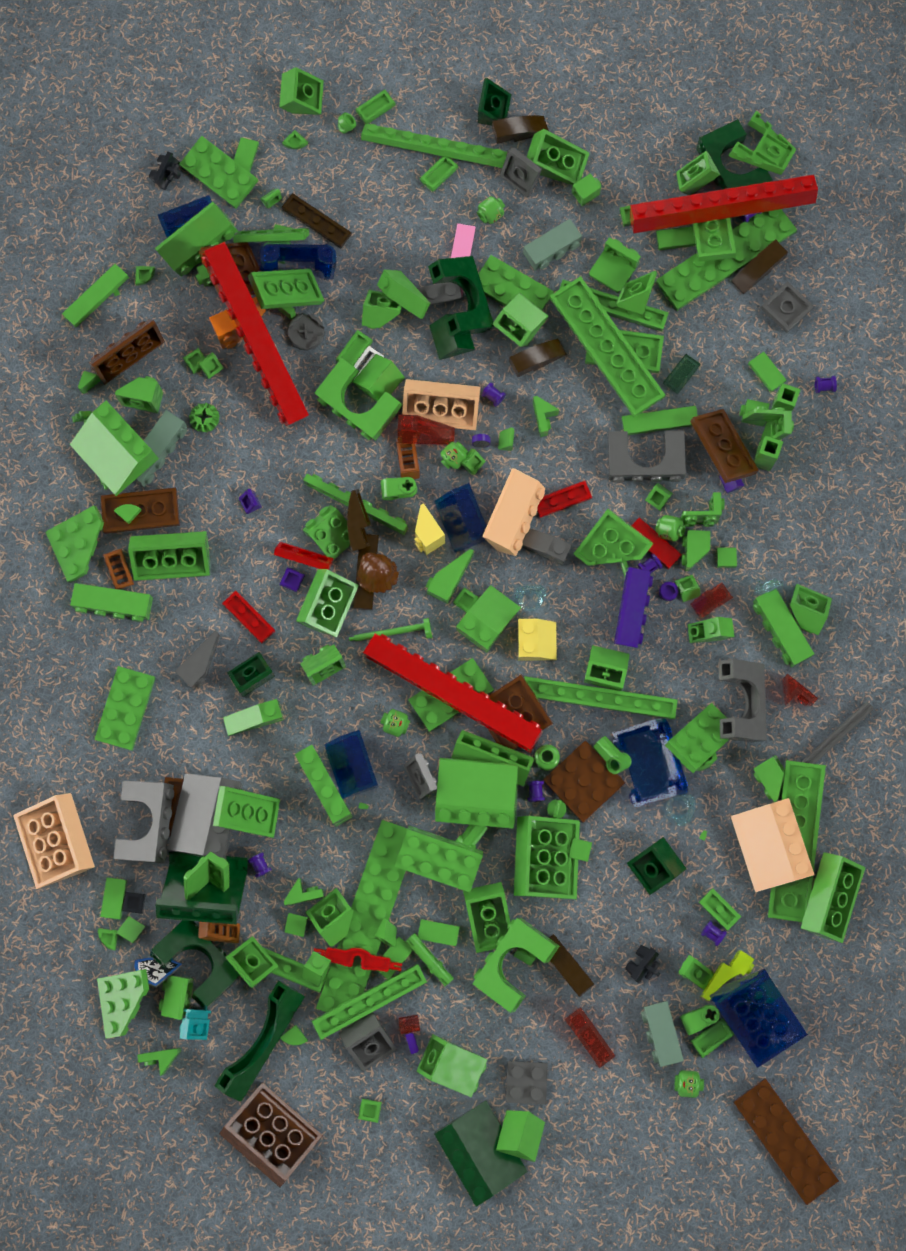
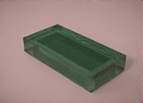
M685 354L663 384L679 394L701 364L688 354Z

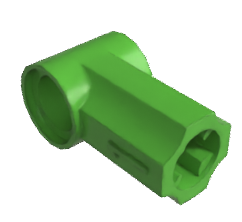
M606 736L602 737L593 746L596 752L607 762V769L612 774H618L631 766L630 756L625 752H620Z
M469 825L465 832L457 838L456 842L476 848V844L488 828L480 825Z

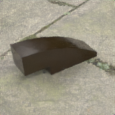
M539 115L516 116L492 121V130L497 144L511 140L518 142L533 138L535 133L543 129L549 131L545 117Z
M775 239L751 260L731 282L744 295L768 275L775 266L782 262L788 252Z
M557 338L510 356L509 363L517 377H520L564 357L567 353Z
M359 489L351 491L347 512L348 535L353 552L370 546L364 528L371 526Z
M553 934L549 938L560 947L550 962L575 993L581 997L595 984Z

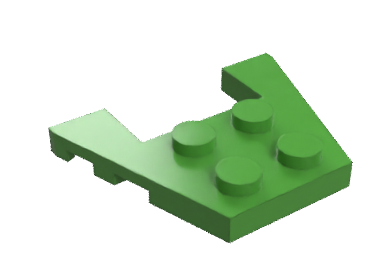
M755 111L747 125L763 134L755 150L752 151L737 141L729 156L782 175L796 148L781 134L777 135L771 129L772 125L768 121L765 123L760 118L761 114Z

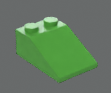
M545 129L534 134L527 154L528 159L542 168L541 176L571 185L581 180L589 157V152Z
M490 585L458 623L456 631L487 653L521 607Z
M328 644L322 647L318 654L314 656L310 654L302 659L303 662L300 664L313 686L346 668L345 662L334 644L332 646Z
M502 882L471 888L470 893L463 890L476 953L496 949L498 947L496 946L497 941L502 935L505 936L509 931L507 927L510 923Z

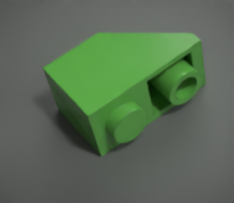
M687 530L685 536L682 537V547H685V554H682L681 564L685 566V571H690L710 551V531Z
M715 617L688 624L690 643L721 641L733 638L732 618Z
M775 755L755 767V773H753L759 783L762 782L766 788L764 792L768 799H772L774 802L781 798L785 774L783 765Z

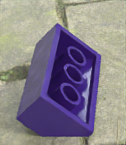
M628 567L626 570L614 644L638 648V644L642 645L643 633H640L641 626H645L647 614H644L645 606L648 607L650 595H647L648 587L651 588L653 583V576H650V571Z

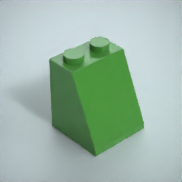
M432 1034L417 1072L435 1083L472 1098L473 1093L478 1088L480 1076L486 1069L488 1059Z

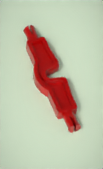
M330 947L326 950L314 948L315 952H320V955L331 960L332 963L352 967L355 956H360L361 969L384 972H388L389 969L400 972L402 970L400 967H402L403 963L392 962L387 957L372 955L362 948H351L348 950Z

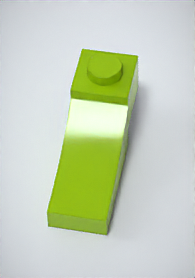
M738 950L729 966L725 963H720L700 997L710 1001L717 990L727 981L737 975H749L754 967V958L742 950Z

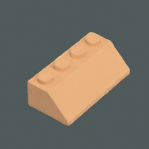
M406 379L403 394L402 423L476 430L480 387Z
M512 468L482 537L497 551L516 556L522 548L523 539L530 529V523L537 513L539 502L544 497V486L538 480Z

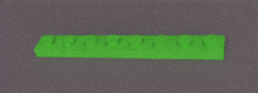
M365 123L361 134V140L499 168L503 167L507 157V151L452 141L446 138H436L410 131L381 127L375 124Z
M524 676L538 699L673 720L676 716L678 701L676 699Z

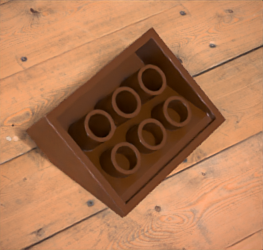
M148 319L146 322L139 323L132 332L125 333L118 342L110 344L104 352L94 355L88 363L103 384L106 385L165 341L155 321Z
M263 1082L219 1133L278 1187L285 1183L323 1136Z

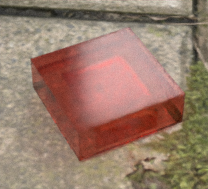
M412 1015L399 1018L400 1034L420 1031L419 1016Z

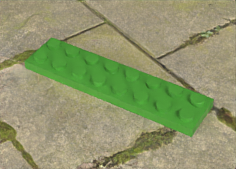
M782 209L756 214L747 223L745 221L732 229L736 258L698 261L696 253L658 278L656 284L676 311H678L746 266L775 239L780 243L796 233L797 229Z
M581 276L550 295L552 303L633 417L665 398V393Z
M786 760L781 800L787 798L790 800L814 872L826 765ZM813 876L772 887L767 917L802 922L812 892Z

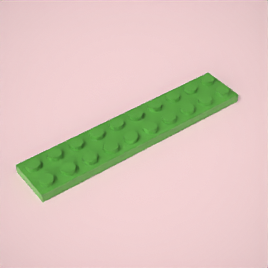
M384 820L381 821L351 907L353 915L348 934L339 942L337 949L362 948L377 956L382 941L375 937V934L383 919L389 921L406 870L395 867L407 828ZM355 956L352 967L337 963L331 964L316 1009L328 1012L364 993L371 970L361 969L360 956Z

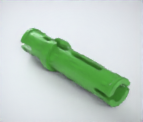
M415 933L405 941L430 969L429 972L434 974L444 987L454 979L445 969L442 961H438Z

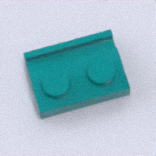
M184 1009L186 1016L182 1018L180 1025V1039L207 1040L210 1023L208 1013L211 1014V1010Z

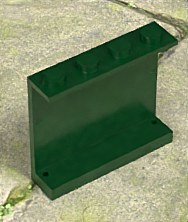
M169 852V868L161 899L157 898L155 904L156 918L237 925L248 873L247 858L226 857V861L229 864V888L225 892L208 882L188 901L185 899L184 875L188 870H192L202 857Z

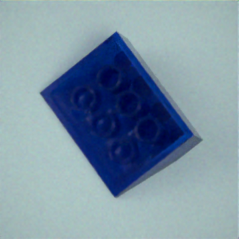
M765 969L726 984L710 995V998L757 1068L808 1035Z

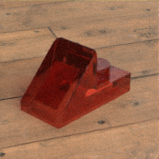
M721 582L711 590L705 591L690 605L699 618L703 619L733 597Z
M789 674L783 677L785 706L795 695L798 697L797 700L804 706H812L818 698Z

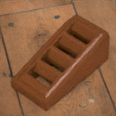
M415 440L396 442L401 478L411 477L419 479L420 470ZM412 447V450L401 451L402 448ZM412 454H413L412 457H404V458H402V456L412 455ZM414 462V464L403 465V463Z
M122 548L103 554L115 589L119 590L134 585ZM120 555L121 559L110 562V558ZM119 563L123 564L122 567L116 569L112 568L113 565ZM125 570V574L115 577L114 573ZM128 578V581L117 583L119 579Z
M199 922L198 938L238 944L240 940V924Z

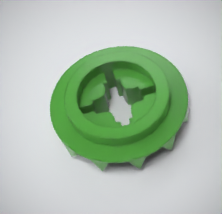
M208 403L198 404L192 408L189 415L192 427L199 432H209L219 423L217 409ZM205 411L206 415L210 418H206L203 423L202 419L198 416H203Z

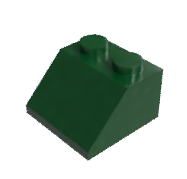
M664 837L627 862L649 895L687 869Z

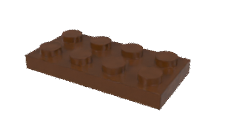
M724 409L699 415L691 419L692 426L725 483L755 475L759 471Z
M176 487L120 493L117 496L114 494L101 495L104 534L180 526ZM132 504L139 507L141 512L128 524L114 512L117 507Z

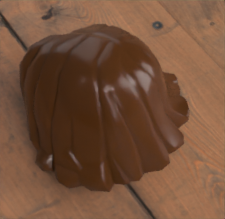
M367 552L361 558L357 582L360 583L361 588H364L369 593L371 591L373 593H386V590H391L392 586L397 584L399 572H397L396 563L383 554Z

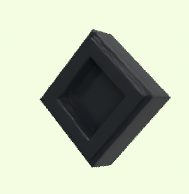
M125 892L122 911L143 914L146 894Z

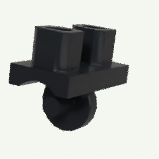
M167 152L166 155H159L157 159V164L160 166L158 171L151 170L149 178L163 190L167 189L173 178L179 179L181 176L180 172L177 171L180 167V162L173 156L172 152Z
M640 945L636 951V955L642 958L640 964L637 965L630 961L625 967L631 978L637 983H640L644 976L648 980H650L653 974L657 977L660 976V973L657 971L660 963L655 961L659 953L652 947L649 949Z

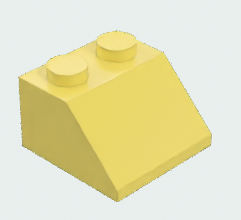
M423 503L420 505L415 529L416 538L414 540L420 553L424 551L428 555L445 544V534Z
M518 619V661L557 660L556 622L542 619Z

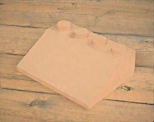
M71 793L55 795L13 815L36 889L78 875L95 867Z
M789 798L731 816L755 892L814 875Z

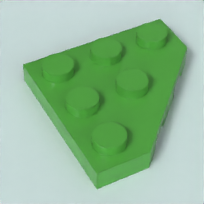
M92 506L46 531V535L67 582L71 583L88 572L91 555L93 556L98 543L97 538L104 525L96 506Z
M608 508L574 552V555L588 566L640 560L654 543Z
M146 969L97 979L105 1039L124 1036L129 1030L128 1025L131 1019L135 1018L141 1006L139 1003L142 997L146 996L149 991Z

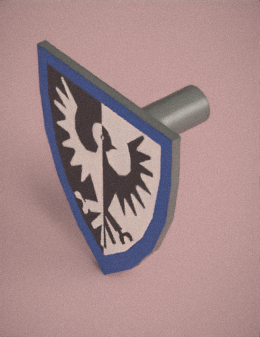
M153 958L135 960L134 964L135 971L146 969L148 984L157 987L159 992H163V982L183 966L181 963L172 960L163 969Z

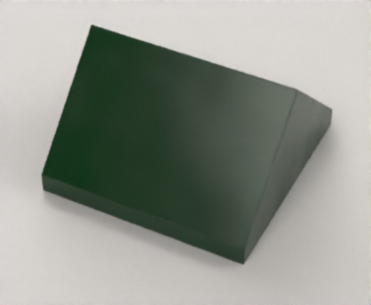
M484 78L478 108V124L492 126V121L507 118L512 94L488 78Z
M446 314L429 325L439 360L475 350L471 334L449 337L444 319L453 314Z
M260 652L227 672L242 697H245L275 677Z

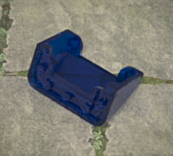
M265 241L259 248V272L278 270V261L314 262L315 271H321L324 275V280L334 279L337 263L336 250L326 242Z
M653 719L613 732V744L620 751L627 753L632 761L629 771L634 788L631 789L629 799L635 808L688 793V785L682 764L665 746L673 737L670 725L666 719Z

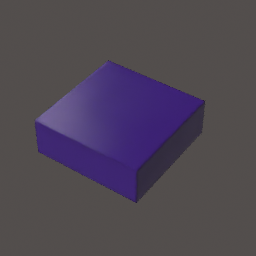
M287 567L279 585L298 592L305 574Z
M414 1033L406 1034L411 1054L418 1053L419 1048Z

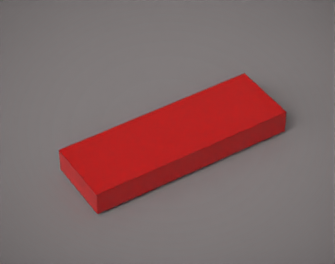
M584 480L545 495L537 507L539 519L592 499L586 481Z
M640 517L631 525L654 543L648 552L651 555L655 554L661 564L668 570L681 557V553L665 539H661L658 533Z
M279 542L273 554L311 567L328 570L334 560L332 557L283 542Z
M236 590L222 603L261 644L276 631Z

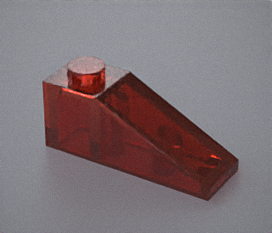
M398 415V443L448 445L450 442H454V427L418 415Z
M578 1007L564 1018L599 1068L615 1057L581 1007Z

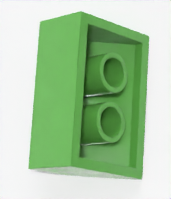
M318 569L296 622L337 638L359 585L328 569Z

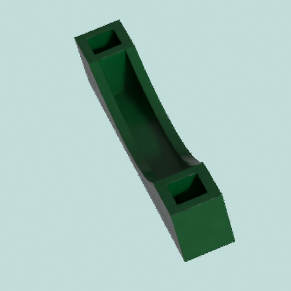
M278 980L268 997L266 1020L257 1040L240 1059L224 1069L214 1085L223 1094L242 1102L305 998L304 995Z

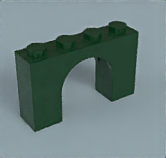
M738 119L699 137L697 144L699 155L707 151L717 167L720 176L715 178L714 181L722 190L773 181L768 170L760 167L746 174H734L723 166L721 155L733 148L737 141L743 143L747 135Z
M473 256L438 259L428 266L433 284L455 283L462 288L468 299L467 312L454 313L444 319L449 337L484 333L494 327Z
M182 920L151 949L150 956L164 969L183 951L198 950L204 953L211 963V975L193 992L192 998L206 1011L241 975L225 958L227 956L221 948H216L212 944L213 941L198 938L199 927L194 921Z

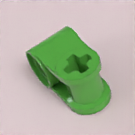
M411 477L385 478L380 481L382 500L409 498L417 493L416 482ZM407 484L411 485L409 491L406 490Z
M705 1005L681 1015L680 1019L689 1036L716 1023L720 1018V1013L715 1006ZM708 1009L715 1011L713 1019L705 1017Z

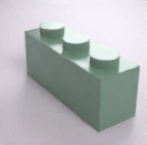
M568 219L523 247V254L535 271L539 268L542 270L552 260L561 259L565 252L570 249L571 251L577 249L580 246L582 235L571 219Z
M668 1001L643 1006V1011L640 1013L643 1024L647 1023L649 1029L646 1032L648 1043L653 1044L654 1051L651 1054L654 1064L658 1063L659 1067L684 1061Z

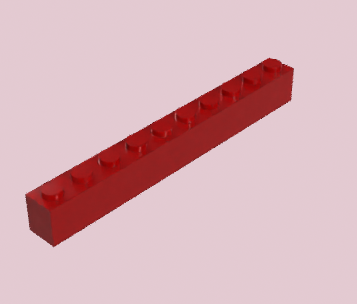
M808 175L630 205V221L634 234L814 204L817 199L818 187L815 176Z
M225 241L205 250L202 253L203 257H201L202 263L205 268H209L211 272L210 279L214 286L217 285L220 292H218L222 303H226L228 307L227 313L229 318L234 320L237 325L235 327L236 332L245 342V351L248 355L251 354L254 360L252 364L255 371L260 372L262 376L261 383L264 389H268L271 395L269 396L271 404L274 407L276 406L279 411L277 415L280 422L288 426L309 416Z
M376 633L374 634L363 652L367 659L531 753L542 735V729H540L541 726L532 720L530 722L526 721L521 713L515 710L513 712L507 710V706L500 701L493 702L489 699L490 696L482 691L479 693L474 691L472 685L465 681L463 683L457 681V677L449 672L443 673L440 671V667L432 662L430 664L424 662V658L417 653L410 654L403 645L391 643V639L386 635L381 634L379 636Z

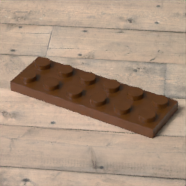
M766 1078L733 1101L805 1205L811 1203L839 1182Z

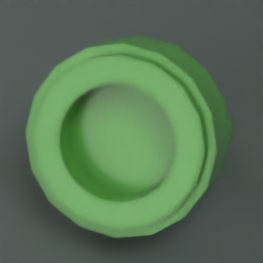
M344 112L339 116L338 128L340 132L347 133L356 127V121L351 114Z
M552 800L547 806V813L551 818L560 819L566 813V805L561 800Z

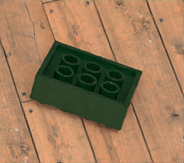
M486 1100L434 1132L435 1137L476 1207L528 1172L519 1157L496 1151L502 1126Z

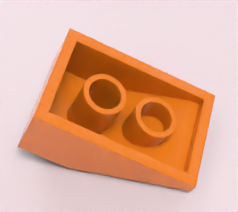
M254 297L252 299L262 316L266 309H261L257 297ZM227 310L209 317L222 349L233 348L243 339L238 336L235 329L237 325L234 320L229 318Z

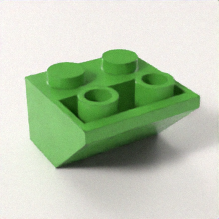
M519 293L502 309L493 325L520 347L529 345L548 318V315Z
M592 645L584 683L622 691L630 654Z

